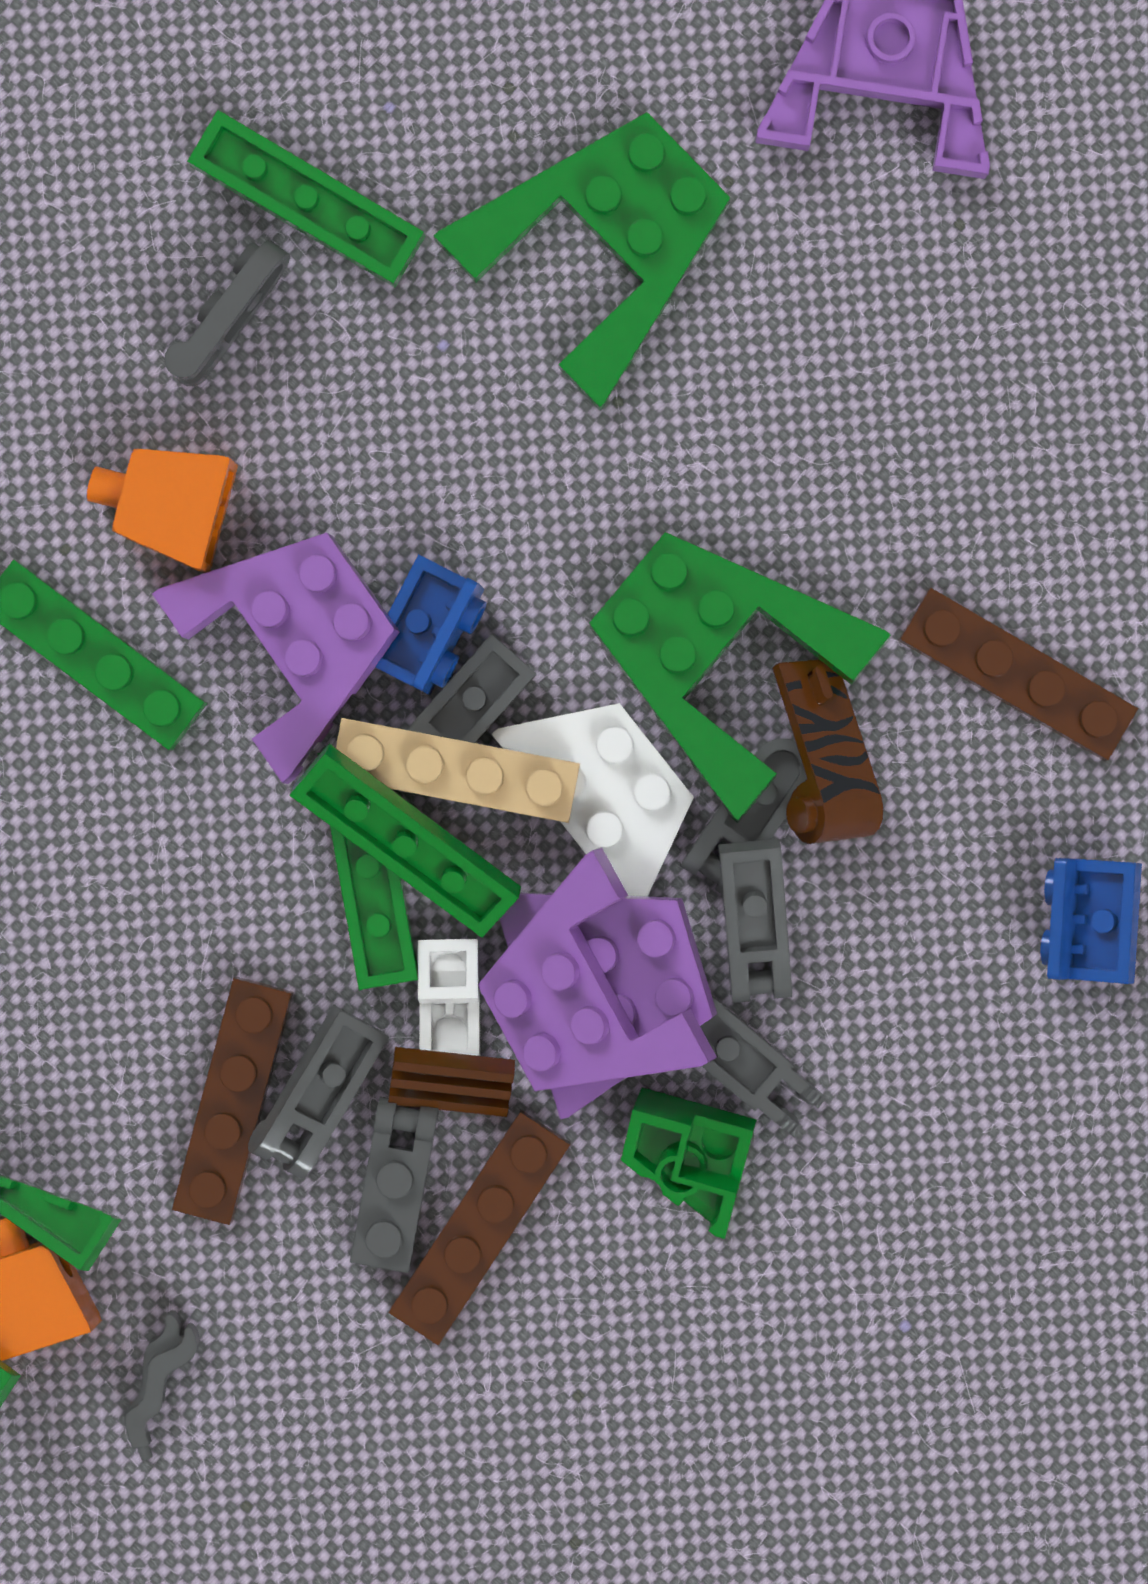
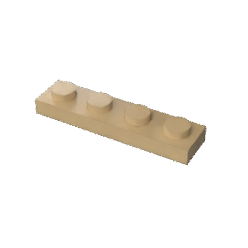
M341 718L336 749L390 789L569 823L580 763Z

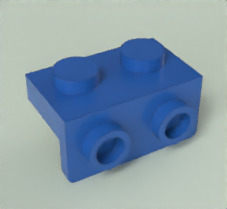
M418 554L388 612V616L400 633L375 668L428 695H431L435 685L444 688L459 660V656L452 652L463 631L472 634L485 611L487 602L480 599L485 589L478 582L470 578L466 579Z
M1055 858L1054 869H1050L1047 872L1044 885L1045 902L1047 905H1051L1050 929L1044 931L1040 947L1042 964L1048 965V979H1074L1120 984L1135 983L1142 863Z

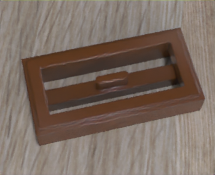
M395 1047L388 1103H397L400 1106L419 1108L423 1106L439 1110L507 1117L515 1073V1060Z

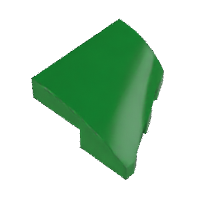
M642 1087L632 1110L621 1161L639 1176L654 1180L660 1186L662 1194L675 1205L679 1206L683 1201L710 1222L708 1231L711 1234L725 1239L757 1119Z

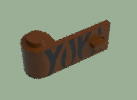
M819 659L776 664L772 669L807 776V780L793 791L787 805L786 817L790 828L802 842L807 844L874 835L879 830L883 820V802L843 678Z

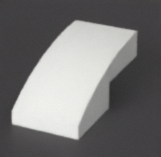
M478 939L418 940L419 1049L481 1056Z

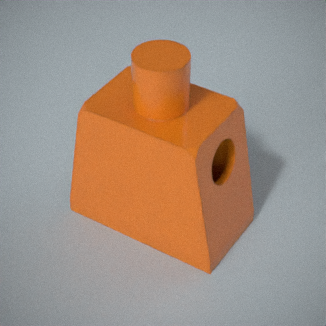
M133 449L126 474L98 466L93 469L87 488V501L116 508L112 526L113 532L199 572L207 573L211 571L238 465L231 458L221 455Z
M4 1216L0 1217V1360L4 1361L90 1333L102 1320L77 1269L39 1241L29 1244L24 1230Z

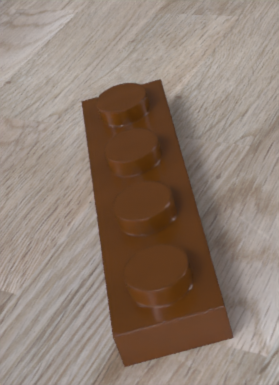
M932 588L927 590L898 640L1103 761L1110 759L1139 709Z
M240 977L233 978L172 1210L230 1225L233 1222L251 1155L248 1151V1143L260 1121L294 992Z
M520 1110L388 1313L439 1346L560 1162L571 1142Z

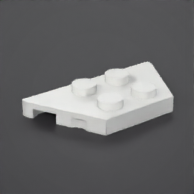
M620 703L502 727L494 731L492 736L503 749L580 763L569 823H561L585 854L592 850L603 848L628 896L647 897L694 797Z

